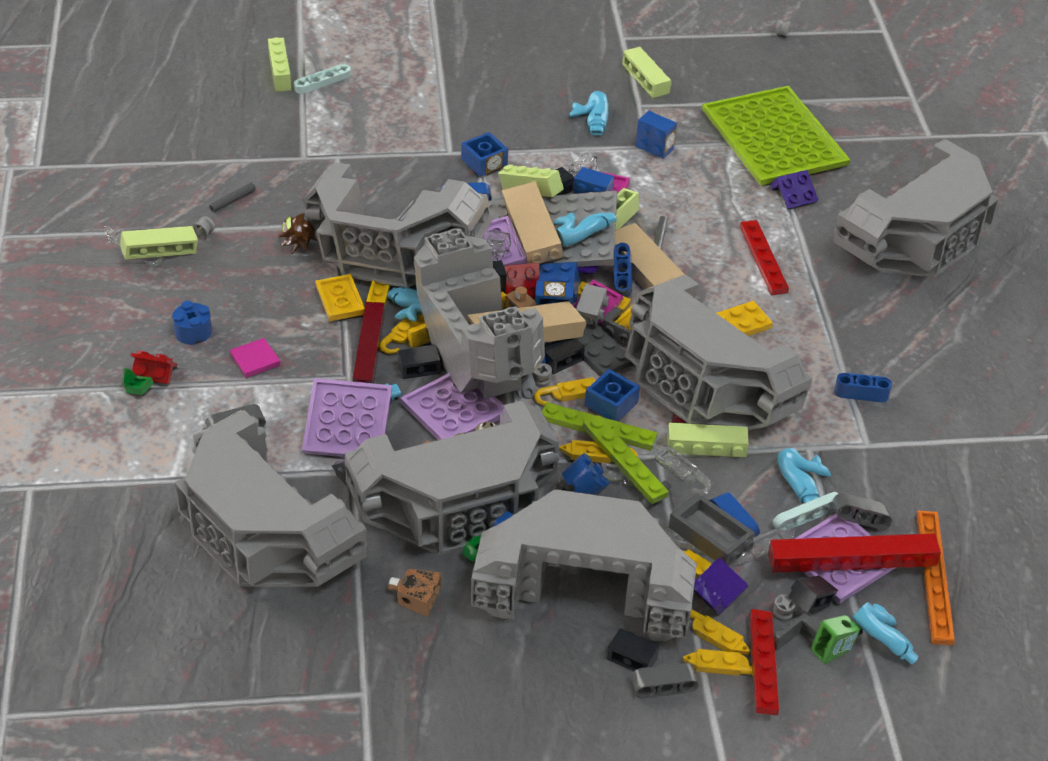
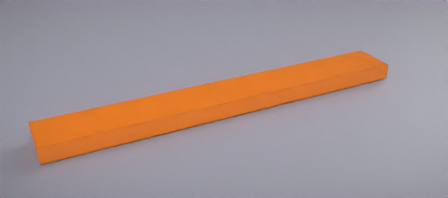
M918 510L916 514L918 534L935 533L941 550L937 566L923 567L931 642L938 645H954L955 638L938 512Z

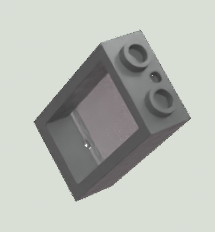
M698 492L670 514L669 528L713 560L716 561L718 558H721L728 566L736 563L742 554L749 552L754 546L755 532Z

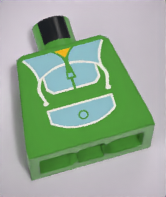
M846 615L823 620L812 644L811 651L823 664H826L849 652L853 648L857 636L862 635L863 629L857 623H853Z

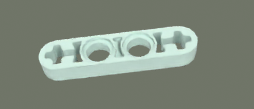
M341 64L294 81V90L296 93L304 94L347 79L351 76L350 66Z
M829 493L780 513L774 518L773 526L779 533H783L835 512L833 498L838 493Z

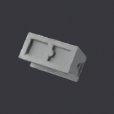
M585 284L576 308L578 313L585 319L586 324L591 325L595 322L596 328L599 320H603V308L608 306L609 297L606 296V288Z

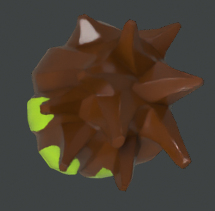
M305 213L296 215L294 218L288 217L282 224L283 233L279 237H285V240L281 246L293 244L291 254L300 246L306 252L307 244L310 240L318 241L315 237L313 225L304 219Z

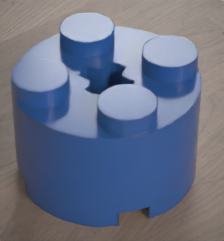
M184 301L181 303V306L174 310L172 314L173 327L178 341L193 345L196 344V341L201 340L204 342L209 339L212 334V325L208 306Z
M583 453L562 472L564 480L568 486L572 484L575 488L573 492L598 495L610 485L607 478L602 475L604 473L603 468L598 463L593 464L586 453Z

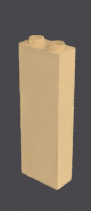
M536 182L502 190L506 210L527 257V262H537L540 264L562 258L563 251L560 239Z
M636 223L616 230L615 246L621 242L629 245L632 255V277L644 290L685 275ZM621 252L619 255H625L627 252Z
M569 301L518 308L520 312L526 309H537L543 317L544 342L583 337L586 321ZM491 312L467 315V322L469 325L480 323L479 316Z

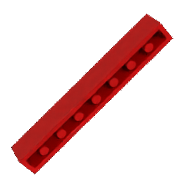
M935 533L770 540L768 550L772 573L931 567L938 565L941 555Z

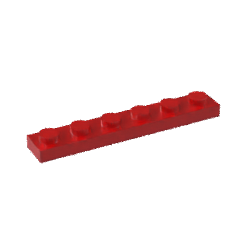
M758 221L740 222V229L770 294H787L789 286Z
M751 609L749 618L755 713L778 716L779 698L772 611Z

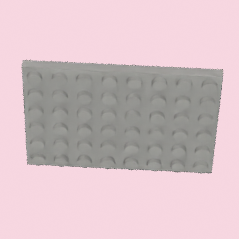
M617 191L542 197L552 223L557 218L566 216L568 213L575 214V227L584 218L592 214L612 212L617 216ZM503 199L488 200L491 220L505 216L509 217ZM616 222L611 223L610 227L595 232L578 243L562 246L563 257L540 263L539 270L541 264L577 262L578 267L614 264ZM553 223L555 230L560 227L559 225H555Z

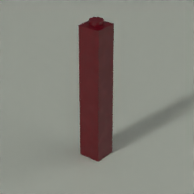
M366 301L353 382L374 384L385 317L384 302Z

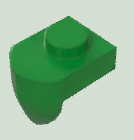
M127 368L123 370L122 382L126 393L143 395L154 384L151 377L136 376L132 370Z
M482 534L473 537L462 550V554L473 563L476 561Z

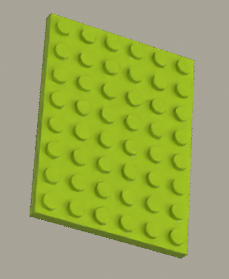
M789 86L702 104L703 112L760 186L772 183L779 176L808 170L809 174L850 165L849 157Z

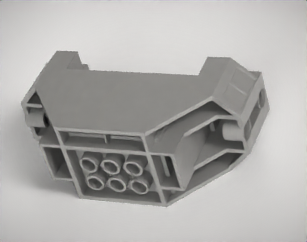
M943 139L933 146L930 154L928 153L924 157V165L920 176L914 181H910L902 189L900 188L893 195L884 198L870 189L859 194L849 208L838 214L833 242L880 272L937 277L978 247L981 233L992 226L999 198L992 195L991 187L984 172L985 164L977 156Z
M334 162L328 169L324 170L303 199L305 216L313 225L317 234L323 260L337 262L342 275L351 274L354 279L373 280L378 283L407 288L416 284L414 257L424 246V237L460 228L464 235L482 239L492 223L487 194L477 193L464 181L448 179L440 192L423 190L403 221L366 216L357 175L352 174L350 164Z
M460 228L424 237L425 244L414 257L417 296L431 344L436 346L440 362L446 372L449 373L460 393L479 388L485 399L522 389L521 377L534 373L545 357L543 317L536 308L520 312L517 306L502 310L500 276L493 268L492 248L485 239L466 236ZM491 312L479 316L480 323L469 325L467 322V315Z
M682 275L637 293L635 303L631 308L632 315L629 322L631 334L625 357L636 365L634 383L688 424L748 427L749 431L769 426L803 409L813 378L805 373L799 354L785 344L770 351L765 349L699 302L700 297L696 295L699 284L687 275Z
M519 401L504 405L503 413L500 414V425L397 451L393 450L387 434L366 439L356 450L345 452L346 482L363 522L387 531L432 553L442 555L463 549L466 543L473 537L492 528L495 520L506 511L515 515L531 505L533 501H537L538 489L557 472L559 443L539 406H532L525 401Z
M239 410L193 435L194 446L192 452L194 457L187 475L174 482L178 511L190 522L192 537L240 587L320 586L367 557L366 527L362 522H358L341 499L338 500L333 494H330L311 505L307 499L299 495L295 487H291L286 482L283 475H279L269 462L266 463L268 451L265 440L266 432L261 426H258L254 416H250L245 410Z
M553 490L539 500L533 501L531 505L504 522L482 532L471 578V606L484 609L494 617L514 619L518 600L540 603L547 562L629 574L624 615L634 618H645L644 639L665 642L674 637L687 638L697 563L676 546L658 524L659 519L653 518L639 501Z

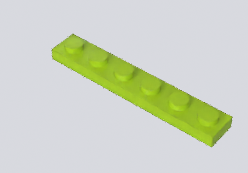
M546 402L542 410L548 423L584 433L587 432L582 428L583 422L596 417V415ZM601 417L625 444L652 451L658 432Z
M599 415L583 422L582 428L651 504L668 497L669 491Z

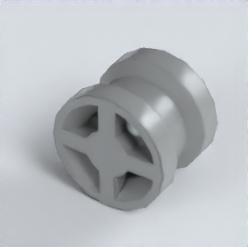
M778 19L775 35L783 34L785 37H788L791 22H783Z
M202 216L199 222L193 225V229L198 237L204 239L215 229V224L209 217Z
M540 363L533 373L534 382L538 387H547L551 383L552 368L548 364Z
M787 594L777 596L773 608V616L782 622L790 621L793 618L796 603L789 599Z

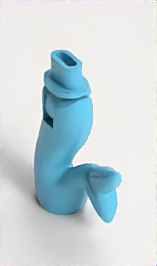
M594 91L591 93L586 105L582 106L576 102L573 103L570 117L589 114L587 124L592 135H602L606 130L608 120V100L605 93Z
M604 212L587 216L575 227V214L568 213L566 216L557 218L553 223L560 226L556 229L561 245L569 246L586 239L595 232L610 227L611 223L617 221V218L612 212L607 214Z
M394 287L388 292V299H391L393 303L401 307H405V309L394 316L395 318H408L410 321L415 322L417 321V314H423L416 289Z
M794 448L784 449L777 455L779 469L800 502L805 504L819 498L820 495L815 481L804 471L814 472L821 476H831L828 468L821 464V458L815 455L811 461L806 460Z
M866 602L852 616L859 627L883 643L891 652L900 655L901 660L905 658L912 665L919 656L913 651L914 647L900 631L891 627L897 624L896 619L884 607L878 604H873L872 606L869 602Z

